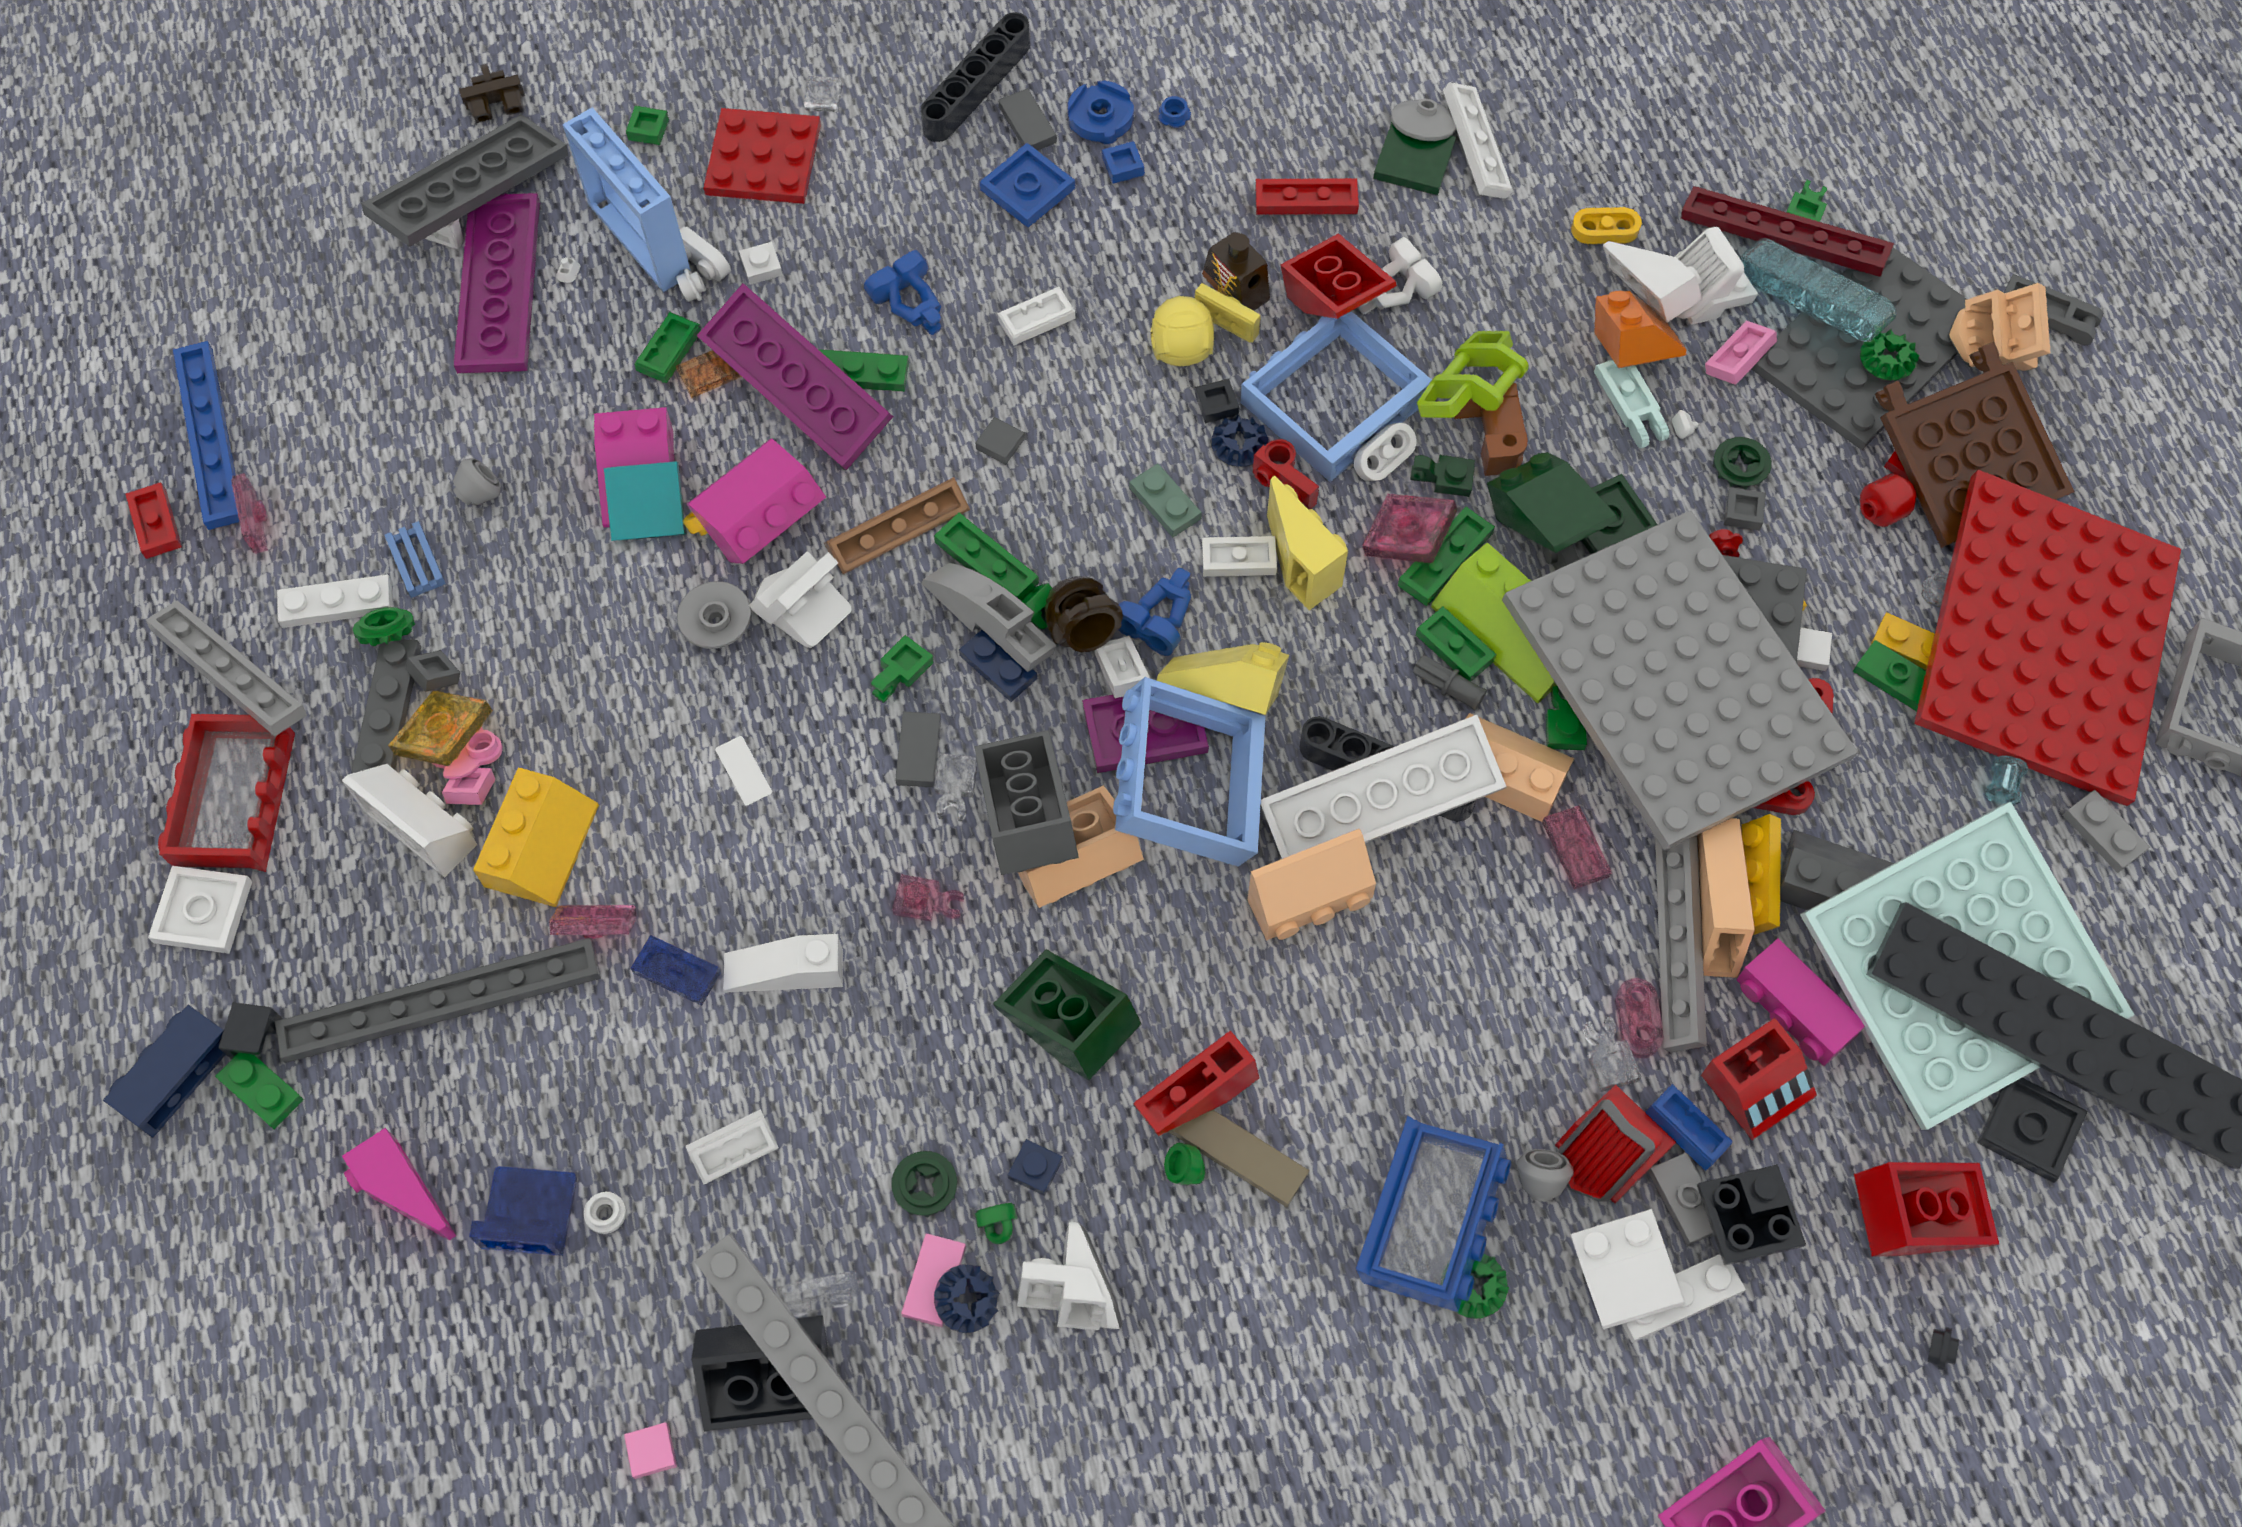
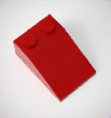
M1339 233L1280 264L1287 298L1305 314L1338 319L1397 286L1396 280Z
M1888 1162L1854 1174L1872 1257L1906 1256L2000 1245L1980 1163Z

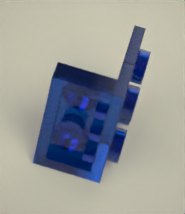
M496 1167L485 1221L472 1220L469 1238L481 1249L563 1256L577 1176L573 1172Z

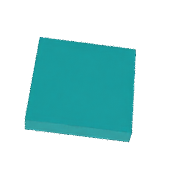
M677 461L604 468L611 541L686 535L685 525L682 522L684 512L679 464Z

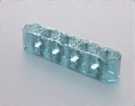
M1760 238L1739 257L1744 265V273L1753 286L1864 342L1871 341L1896 318V309L1886 297L1769 239Z

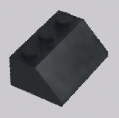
M823 1315L796 1318L829 1361ZM743 1325L696 1330L691 1360L704 1432L814 1419Z

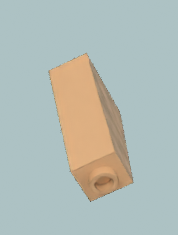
M1731 818L1697 835L1704 976L1738 978L1755 930L1740 819Z

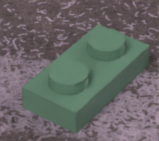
M1158 463L1129 481V489L1172 537L1177 536L1202 519V512Z

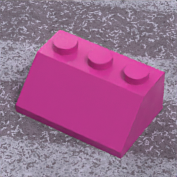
M769 439L688 502L687 506L730 563L744 564L824 500L826 496L807 469L775 440Z

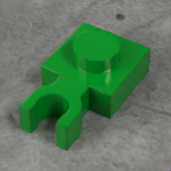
M1806 180L1801 192L1795 191L1786 212L1820 222L1827 206L1826 203L1821 202L1827 187L1823 186L1820 192H1814L1809 188L1811 181Z
M1553 686L1551 701L1556 710L1547 709L1545 715L1546 746L1558 750H1585L1587 745L1586 729L1568 701L1559 696L1558 686Z

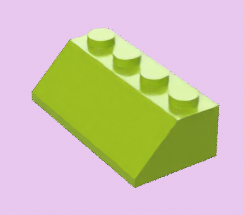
M1487 542L1460 565L1432 602L1431 608L1436 612L1442 606L1497 654L1493 664L1536 703H1539L1552 691L1553 686H1557V684L1502 601L1506 592L1531 582V580Z

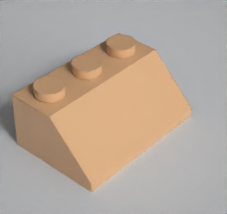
M1469 713L1465 719L1472 717L1474 715ZM1478 717L1506 784L1505 789L1485 797L1545 823L1574 758Z
M1104 785L1067 802L1079 858L1067 860L1059 864H1049L1027 869L1018 873L1024 887L1038 908L1056 902L1068 894L1088 887L1107 876L1125 870L1129 866L1144 860L1138 837L1115 830L1116 815L1113 812L1115 799Z
M1360 829L1251 871L1247 901L1266 940L1277 937L1279 940L1289 938L1299 931V927L1312 922L1314 925L1324 924L1334 918L1335 913L1349 908L1350 911H1356L1370 903V899L1374 895L1376 881Z

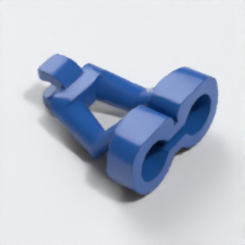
M913 250L897 259L893 263L892 268L886 266L867 278L864 283V290L875 304L880 305L890 300L891 312L914 326L922 324L930 335H934L941 330V324L939 323L941 320L939 314L941 305L930 286L923 280L928 271V265L918 250ZM912 286L920 295L922 303L915 308L902 304L900 295L902 289Z
M1177 568L1170 580L1165 577L1161 578L1139 600L1138 604L1128 601L1120 602L1119 606L1123 612V620L1118 631L1133 639L1139 638L1145 641L1149 648L1160 655L1170 656L1181 641V636L1176 628H1181L1191 600V593L1188 590L1190 584L1188 580L1191 573L1183 568ZM1166 597L1173 601L1169 618L1155 615L1152 617L1149 611Z

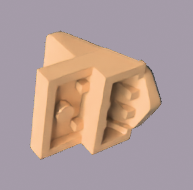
M2035 283L2008 293H2003L1997 289L1965 300V308L1961 309L1957 314L1948 334L1960 358L1964 362L1969 363V366L1975 367L1969 355L1979 351L1978 349L1981 346L1994 342L2003 365L2013 361L2016 370L2028 371L2037 368V357L2051 353L2045 286Z

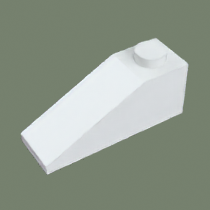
M1611 241L1603 244L1610 269L1665 322L1668 323L1702 300L1699 284L1702 281L1694 267H1686L1678 258Z
M838 934L794 936L724 953V993L843 987V949Z

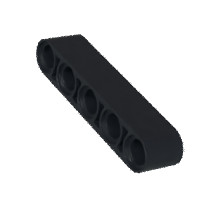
M1011 12L1003 16L923 102L920 110L923 134L928 140L933 142L947 140L1029 51L1030 27L1029 20L1024 14Z
M1317 716L1308 719L1304 723L1299 747L1305 759L1335 771L1395 746L1328 718ZM1318 736L1325 739L1326 742L1318 744L1312 742L1309 738ZM1355 751L1361 757L1350 758L1345 755V752ZM1477 800L1441 813L1439 816L1451 821H1464L1473 813Z

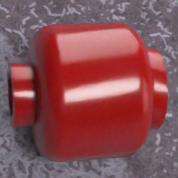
M1888 474L1866 485L1860 494L1861 513L1876 526L1887 527L1908 517L1915 509L1916 490L1909 480L1897 474Z

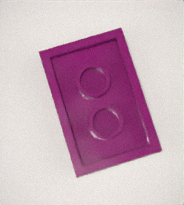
M1112 694L1082 700L1097 773L1117 770L1121 760L1122 745L1119 743V736L1125 720V710L1122 708L1124 696L1115 698ZM1149 710L1145 764L1208 753L1209 745L1204 727Z

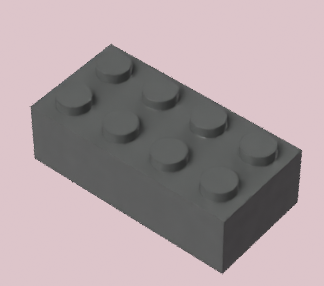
M1049 730L974 746L992 840L1001 875L1014 872L1019 873L1027 869L1049 864H1059L1067 860L1079 858Z

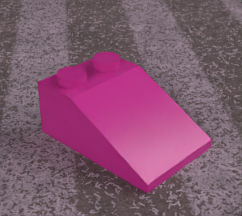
M666 407L594 414V445L602 525L604 528L610 527L604 468L674 462L673 427Z
M1769 1436L1759 1440L1659 1514L1658 1517L1665 1527H1805L1826 1512V1510Z

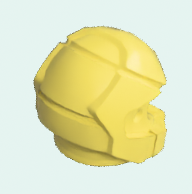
M1176 296L1167 299L1156 309L1151 327V344L1156 359L1170 365L1188 366L1199 363L1210 354H1213V320L1209 310L1203 303L1193 297Z

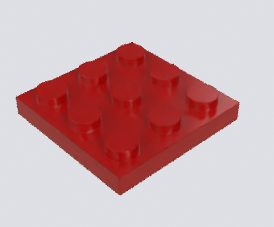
M721 108L703 187L705 195L805 204L821 127L820 116Z

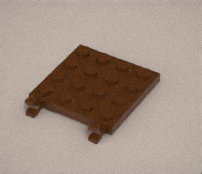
M1994 342L1981 346L1978 349L1979 351L1969 355L1974 366L1978 370L1983 371V374L1910 404H1907L1899 380L1884 386L1883 390L1875 393L1880 405L1888 410L1880 419L1909 481L1916 490V496L1941 548L1956 542L1970 478L1977 470L2055 500L2075 492L2013 361L2003 365Z

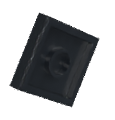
M2022 1077L2000 1090L1977 1143L2055 1183L2059 1179L2088 1111Z

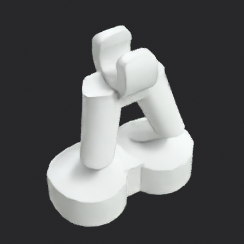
M1402 237L1391 244L1389 249L1391 263L1382 268L1391 277L1399 272L1407 278L1402 292H1385L1357 308L1362 314H1366L1376 307L1382 310L1384 308L1409 304L1414 290L1423 299H1429L1441 291L1442 280L1440 275L1426 259L1421 260V254L1407 238Z

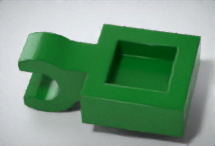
M904 635L880 659L881 667L885 670L872 680L871 685L876 688L872 695L884 703L894 693L900 681L907 687H910L934 663L933 655Z

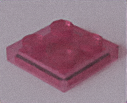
M1387 494L1362 545L1365 556L1433 563L1458 511L1455 500Z

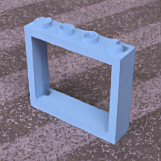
M593 107L564 123L563 128L589 206L663 292L678 284L676 276L685 273L684 269H689L690 271L691 269L670 195ZM606 200L608 205L600 209L598 204Z
M1351 311L1338 319L1321 316L1313 328L1299 333L1292 344L1284 351L1275 352L1265 366L1257 372L1252 371L1249 373V378L1241 385L1240 403L1279 438L1290 442L1297 454L1331 482L1354 463L1357 451L1385 426L1402 423L1418 410L1417 402L1432 379ZM1341 336L1402 390L1327 451L1265 395L1337 337Z
M1144 677L1134 687L1126 691L1122 702V708L1125 710V720L1119 736V743L1122 745V755L1116 770L1119 789L1113 806V812L1116 815L1115 830L1237 867L1258 854L1265 716ZM1149 710L1233 736L1226 836L1141 811Z

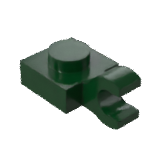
M1440 454L1436 463L1430 457L1415 455L1414 465L1411 467L1410 480L1435 483L1434 492L1470 497L1475 460Z

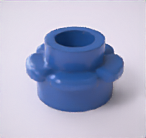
M1178 96L1166 98L1159 108V120L1165 126L1173 128L1182 127L1185 125V121H1188L1191 117V111L1188 108L1187 102Z

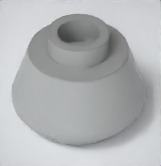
M474 458L461 461L453 479V483L456 486L453 491L462 502L467 505L471 503L480 505L500 495L501 483L487 466Z
M1546 1149L1529 1150L1517 1160L1516 1164L1523 1190L1529 1193L1532 1199L1541 1202H1548L1560 1196L1572 1178L1574 1171L1564 1155Z

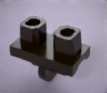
M487 63L481 64L483 75L471 77L472 86L459 89L466 109L470 110L476 123L491 120L493 116L489 105L502 102L506 115L523 112L522 96H525L518 74L505 77L503 70L490 72Z

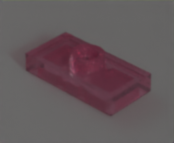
M245 473L232 476L231 482L242 536L253 553L257 554L268 551L262 523L268 521L265 506L261 500H258L256 490Z
M1580 805L1544 817L1542 824L1573 889L1610 877L1612 873Z
M559 905L549 921L550 935H582L585 938L594 939L604 935L630 934L636 921V906Z

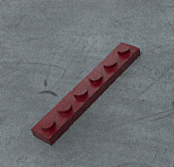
M1693 186L1682 208L1680 218L1710 228L1717 226L1721 231L1878 277L1882 276L1894 246L1892 242Z

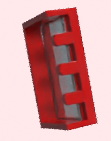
M191 714L189 726L183 733L184 747L181 760L175 767L174 775L176 782L173 795L167 801L165 829L160 834L158 840L159 855L171 866L252 868L266 872L295 732L291 727L277 736H273L250 715Z

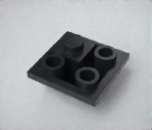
M1778 1164L1697 1184L1724 1266L1806 1246Z

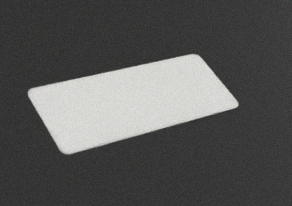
M742 736L716 747L715 750L744 805L752 804L772 793Z

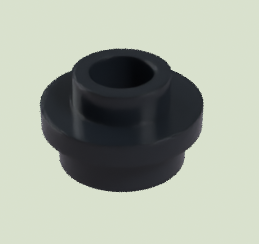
M1946 1327L1945 1331L1935 1328L1933 1330L1928 1362L1937 1364L1939 1370L1945 1371L1946 1362L1955 1364L1960 1339L1951 1337L1952 1328Z

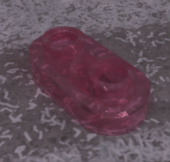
M1641 978L1628 979L1620 986L1615 997L1621 1044L1631 1056L1648 1058L1658 1051L1663 1042L1658 995L1653 985ZM1631 993H1641L1644 1001L1638 1002L1634 1000ZM1637 1030L1648 1032L1650 1039H1641L1637 1035Z

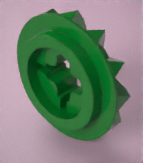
M1892 329L1886 333L1876 330L1872 336L1866 337L1860 349V358L1863 366L1872 375L1891 381L1909 376L1917 365L1919 354L1915 351L1916 343L1906 340V333L1898 336L1893 333ZM1885 348H1887L1890 352H1898L1896 357L1893 358L1892 355H1884L1883 353Z
M395 607L380 608L365 614L353 626V633L360 644L377 646L378 644L385 643L388 645L389 642L394 640L400 641L402 636L410 634L415 622L412 613L407 610Z
M1484 1254L1480 1262L1474 1261L1471 1273L1476 1278L1483 1277L1485 1279L1490 1277V1279L1481 1288L1482 1298L1480 1294H1477L1472 1289L1469 1300H1462L1459 1311L1456 1313L1467 1318L1481 1319L1493 1315L1505 1302L1509 1290L1506 1270L1502 1269L1495 1257ZM1450 1261L1442 1273L1441 1285H1443Z

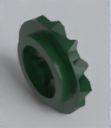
M1733 437L1725 440L1718 446L1714 454L1712 467L1717 469L1718 479L1724 478L1729 482L1730 487L1739 485L1747 489L1753 485L1759 487L1768 478L1772 467V460L1767 449L1759 442L1747 437ZM1739 454L1743 463L1748 465L1745 472L1741 470L1739 465L1735 464Z
M931 1151L916 1152L905 1157L896 1167L892 1177V1192L897 1204L910 1215L915 1214L928 1218L937 1212H944L949 1203L955 1199L958 1183L957 1175L952 1164L944 1156ZM916 1171L927 1180L936 1177V1180L932 1183L934 1197H931L924 1190L918 1193L914 1192L918 1187Z

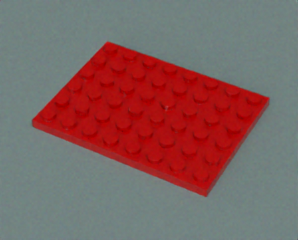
M1977 470L1971 476L1914 724L2085 791L2092 792L2096 790L2103 798L2121 805L2128 806L2135 802L2181 549Z

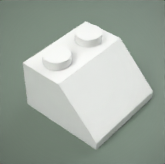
M1652 1209L1571 1234L1603 1329L1685 1305Z

